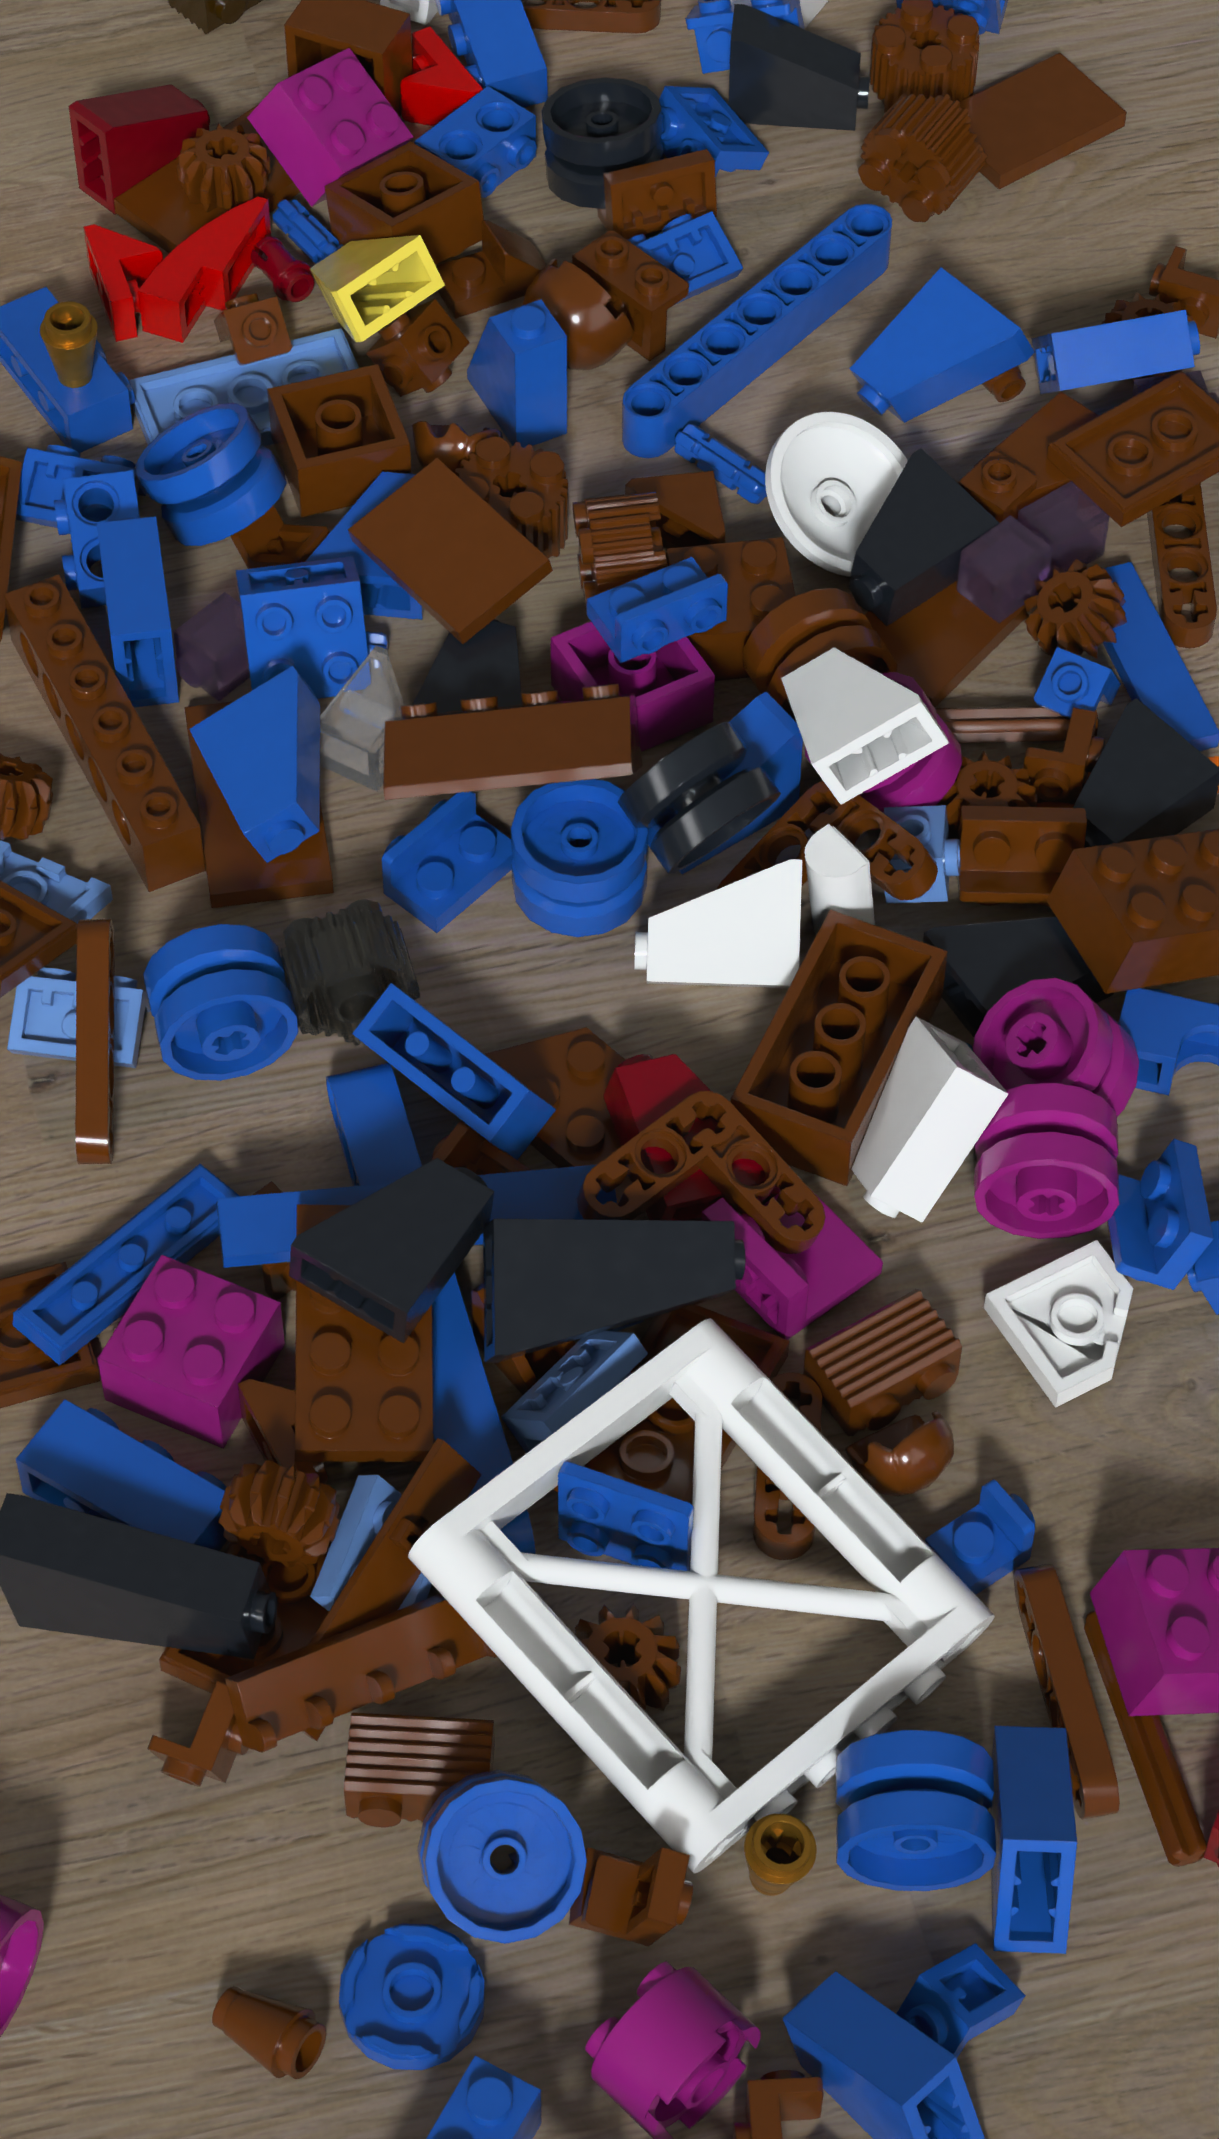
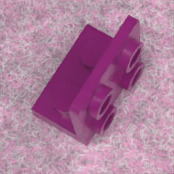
M779 1194L774 1196L775 1200H777ZM819 1197L818 1199L824 1207L826 1217L823 1229L811 1247L799 1254H786L775 1250L765 1241L762 1230L749 1215L744 1213L739 1215L721 1198L702 1211V1221H734L735 1239L743 1240L746 1257L744 1276L742 1280H736V1289L734 1290L783 1339L788 1340L882 1273L883 1261ZM770 1200L765 1202L763 1205L767 1206ZM798 1212L792 1216L784 1214L780 1220L787 1229L793 1225L801 1227L805 1221L804 1217Z

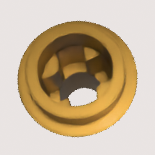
M71 301L57 303L47 310L44 320L40 325V335L58 374L60 383L66 387L79 388L88 384L92 379L98 325L96 319L84 305Z
M771 1814L762 1817L751 1826L745 1838L744 1852L753 1887L764 1895H779L806 1876L812 1869L817 1854L816 1841L810 1829L801 1820L787 1814Z

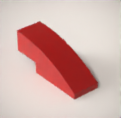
M258 196L228 210L199 228L176 246L156 266L138 290L142 330L144 332L183 343L206 306L221 311L227 310L225 302L235 299L255 267L251 261L252 250H256L262 255L264 252L256 244L263 238L271 236L268 199Z

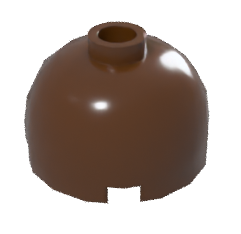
M552 259L537 274L527 288L523 305L542 299L567 335L568 369L590 370L605 365L633 338L634 331L624 312L615 319L607 309L606 304L612 297L587 273L566 260L558 267L557 259Z

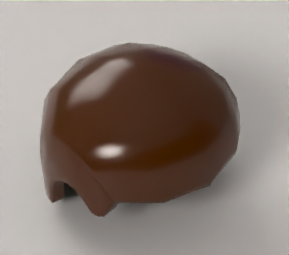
M419 421L412 425L414 445L420 465L425 468L434 459L438 458L454 473L456 468H461L460 462L462 460L469 461L470 453L477 454L475 453V448L479 441L493 436L503 438L502 432L496 428L490 429L485 427L483 431L469 436L457 423L430 425L427 421Z
M939 1411L932 1412L934 1420L927 1423L920 1416L912 1415L847 1446L845 1451L853 1467L879 1494L904 1496L929 1487L950 1464L954 1455L952 1429Z

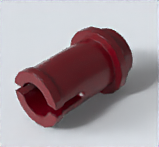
M270 236L260 240L256 246L265 253L268 259L265 260L258 251L252 250L251 261L273 283L274 293L280 299L291 302H300L307 298L314 288L311 267L304 261L296 260L278 238Z

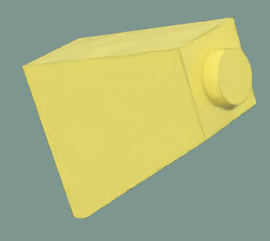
M421 235L350 241L310 268L334 318L356 342H363L445 286Z

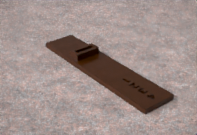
M436 1439L309 1645L397 1611L421 1574V1571L408 1558L412 1546L434 1523L468 1498L482 1475L444 1440ZM311 1727L302 1732L317 1741L325 1727L319 1730Z

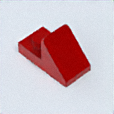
M431 26L411 33L413 74L403 78L400 83L401 112L405 121L435 126L482 91L483 88Z
M95 224L84 226L88 266L115 341L136 338L138 336L135 314L140 313L138 290L156 266L163 260V254L154 245Z

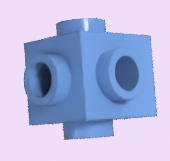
M946 805L884 807L885 815L919 839L937 862L938 868L936 881L922 896L912 900H899L885 891L886 904L948 902L950 876H960L961 859L959 839H950ZM896 854L890 861L896 870H903L905 873L912 868L900 860Z

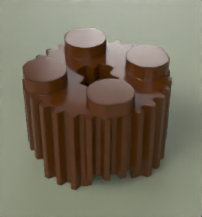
M903 0L901 9L896 8L895 14L888 12L886 19L881 18L879 20V25L875 26L872 38L870 85H873V92L878 93L877 98L879 100L884 99V113L892 107L903 93L908 96L914 94L916 97L923 94L926 99L930 96L935 99L938 95L945 96L948 94L953 102L956 100L960 102L974 94L980 44L979 26L975 18L963 15L962 13L956 15L954 14V9L944 10L943 5L935 8L931 0Z
M903 93L863 140L864 143L861 149L864 152L861 154V158L865 161L858 168L863 184L871 190L881 191L883 196L888 195L889 201L891 203L897 202L904 214L914 222H926L935 213L940 215L943 210L946 211L984 167V162L988 157L983 152V147L980 143L975 142L976 133L969 131L971 127L969 124L971 122V118L968 115L969 110L967 108L962 109L958 100L951 101L948 94L945 96L938 95L935 99L930 96L926 99L923 94L916 97L914 94L908 96Z
M495 436L479 441L475 448V453L477 454L470 453L469 461L462 460L460 462L461 468H456L455 474L547 558L551 556L558 557L560 549L565 548V540L568 539V479H566L565 464L559 454L552 451H544L541 448L534 451L530 444L524 448L521 447L520 442L510 446L505 439Z
M656 492L597 497L573 502L576 537L579 538L580 554H577L581 589L584 592L586 614L587 598L667 567L660 527L656 526V520H661Z

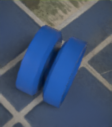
M238 403L211 406L179 420L159 434L143 450L135 464L136 476L149 497L155 502L162 504L163 520L175 539L185 546H203L223 540L245 529L263 516L279 500L286 486L285 473L271 450L260 445L261 434L248 410Z
M598 779L550 783L533 790L517 807L511 826V849L513 854L512 884L516 903L530 921L551 933L573 937L599 935L626 923L642 905L647 887L646 855L648 852V829L635 828L617 803L620 796L625 792L623 789L608 781Z
M218 924L193 929L168 941L151 956L143 973L145 990L151 1015L155 1021L156 1035L162 1059L175 1073L195 1080L218 1081L249 1075L271 1065L290 1049L298 1034L297 1015L290 990L286 987L285 970L279 948L265 932L247 925Z
M900 1730L874 1734L851 1743L837 1756L835 1770L836 1804L843 1812L837 1818L836 1863L847 1876L870 1886L895 1891H931L957 1887L974 1881L994 1867L996 1857L995 1819L988 1811L992 1807L994 1796L993 1759L984 1747L965 1737L944 1732Z
M501 1770L466 1776L442 1792L423 1820L417 1849L423 1882L446 1918L474 1938L504 1944L535 1938L560 1922L581 1893L587 1864L581 1828L564 1802L529 1776ZM500 1845H510L516 1850V1852L508 1854L512 1864L504 1870H498L490 1861L491 1853Z

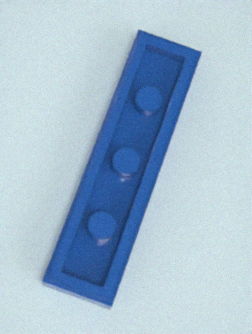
M1128 562L1104 568L1111 576L1112 581L1116 582L1124 593L1126 602L1122 608L1125 611L1127 623L1113 628L1116 633L1117 643L1103 642V645L1131 700L1137 698L1197 750L1203 751L1218 747L1219 730L1133 564Z
M202 1164L197 1165L13 1312V1327L59 1366L62 1365L128 1310L161 1255L186 1264L219 1237L217 1198L238 1197L240 1195Z

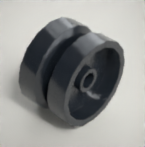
M607 77L581 80L560 88L547 98L541 110L543 136L547 147L545 151V165L548 186L557 197L579 207L605 209L603 174L664 159L660 140L663 133L660 102L656 94L648 87L628 79Z
M725 721L706 730L667 754L636 780L620 796L617 802L635 828H651L674 816L656 833L650 847L668 874L686 868L729 840L765 812L781 794L766 771L760 767L746 768L724 780L742 763L748 750V746L730 722Z

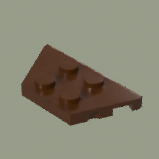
M587 1027L486 1053L489 1058L556 1109L530 1144L558 1168L597 1165L621 1147L603 1094L614 1069L626 1059ZM626 1175L623 1183L615 1188L617 1204L625 1189L632 1184L628 1175Z

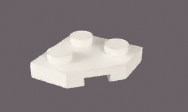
M1095 1240L987 1293L984 1309L1056 1408L1112 1380L1133 1287L1124 1275L1116 1270L1115 1263L1098 1240Z

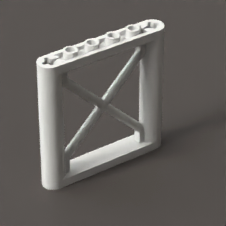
M711 1318L694 1326L439 1519L415 1542L408 1554V1558L670 1848L674 1851L690 1855L688 1867L694 1874L703 1870L748 1833L751 1826L762 1817L771 1814H788L798 1802L792 1795L809 1780L816 1788L821 1787L836 1774L837 1756L859 1738L861 1740L874 1734L885 1733L897 1719L893 1710L908 1697L916 1705L926 1699L946 1678L941 1669L970 1646L995 1617L989 1608ZM671 1398L695 1421L692 1496L694 1516L691 1533L690 1571L522 1553L500 1530L558 1486V1473L565 1461L584 1466ZM722 1429L876 1592L718 1574ZM527 1582L689 1600L684 1754ZM717 1603L884 1621L908 1646L738 1789L712 1762Z

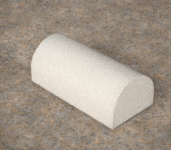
M827 824L808 840L805 847L813 930L817 935L830 909L875 925L869 860L834 826Z

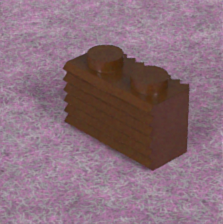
M915 1289L805 1349L803 1375L811 1378L818 1385L822 1393V1403L847 1436H854L858 1430H865L866 1427L869 1430H878L886 1426L896 1418L903 1405H909L914 1399H920L923 1396L926 1400H931L945 1393L954 1384L958 1376L962 1345L959 1338L954 1337L952 1330L946 1327L944 1319L939 1318L936 1309L931 1308L929 1300L924 1299L921 1290Z
M352 1712L344 1780L346 1815L353 1819L358 1817L366 1825L381 1828L396 1826L401 1822V1819L410 1822L418 1819L423 1822L442 1792L466 1776L493 1771L495 1751L494 1720Z

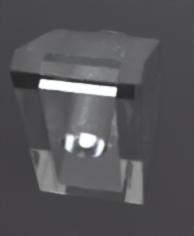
M376 645L320 715V766L377 792L384 782L385 721L401 717L400 706L404 705L386 649Z

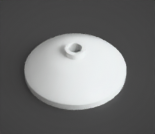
M820 412L805 416L789 426L778 437L769 453L765 471V485L771 511L783 534L803 556L827 571L850 577L855 552L908 460L899 447L886 434L863 419L839 412Z

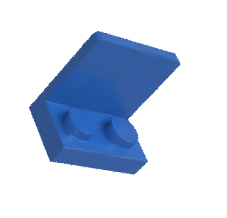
M354 556L235 570L252 690L291 666L295 667L317 699L367 693L371 690L361 586Z
M568 1461L562 1464L558 1473V1539L568 1542L572 1548L589 1556H601L604 1554L632 1565L690 1571L691 1533L694 1516L692 1504Z

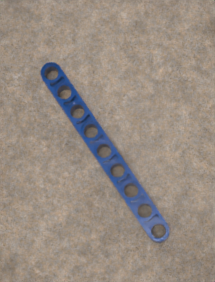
M390 1063L326 1077L329 1103L353 1186L393 1183L422 1167ZM454 1272L432 1303L433 1444L437 1438L444 1440L482 1474L468 1497H470L511 1466L513 1461ZM526 1509L500 1530L520 1552L535 1554L533 1530Z

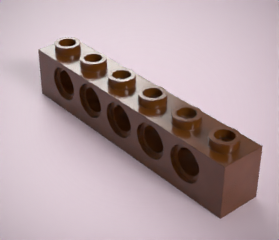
M60 575L5 593L4 599L11 641L148 892L204 872L205 863L200 824Z

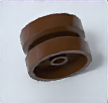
M837 588L814 589L794 596L770 611L753 629L743 648V667L761 694L767 692L795 721L796 719L781 678L830 649L836 648L879 673L897 672L898 665L878 633L872 630L873 627L853 596Z

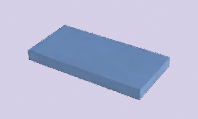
M342 328L290 340L292 349L287 354L244 366L237 363L235 354L129 380L135 395V403L132 404L147 445L179 420L199 410L225 403H238L245 407L260 431V445L268 446L274 444L271 438L267 389L359 368Z

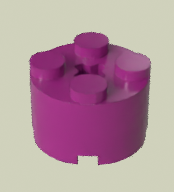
M665 1961L653 1968L642 1980L637 1989V1995L640 1998L620 2020L617 2017H611L602 2023L591 2035L585 2047V2051L594 2059L591 2069L592 2080L653 2139H674L665 2128L677 2120H680L689 2129L701 2121L730 2091L746 2069L747 2065L737 2057L745 2041H748L756 2049L761 2037L759 2028L694 1967H684L676 1970L669 1962Z

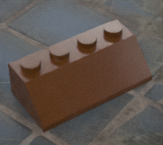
M619 683L582 687L583 698L559 701L558 690H543L522 693V705L498 707L497 696H485L460 700L462 711L438 713L436 702L400 706L401 717L385 721L384 798L385 800L633 775L643 766L635 693L620 694Z

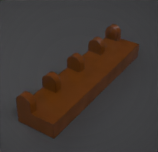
M437 1594L227 1677L225 1681L242 1745L263 1753L275 1748L277 1741L311 1727L317 1730L333 1724L335 1717L372 1702L377 1704L386 1703L393 1700L395 1693L431 1678L445 1679L454 1675L456 1668L483 1657L490 1656L496 1658L498 1656L441 1594Z

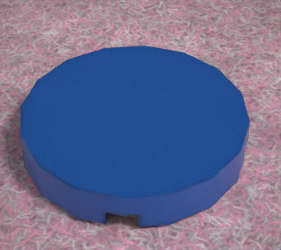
M402 1923L384 1929L385 1934L375 1937L369 1943L367 1939L353 1951L341 1974L339 2009L347 2034L352 2042L369 2059L392 2069L425 2070L448 2062L471 2043L484 2018L485 1980L479 1964L477 1965L476 1960L469 1954V1948L456 1935L431 1924Z

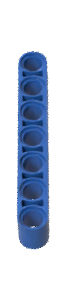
M861 204L848 209L631 385L624 393L622 401V442L624 448L630 454L640 458L659 457L675 446L676 442L674 439L679 431H682L688 424H695L696 426L702 424L886 271L889 264L892 231L890 213L874 204Z

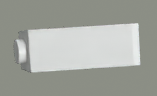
M836 648L830 649L781 678L811 764L840 805L949 744L946 734L918 694Z
M789 859L648 918V932H636L634 970H647V984L789 988L799 969L802 860Z
M917 1016L907 1030L851 1170L867 1190L863 1198L875 1209L892 1218H896L898 1213L902 1212L923 1222L1008 1096V1093L965 1042Z

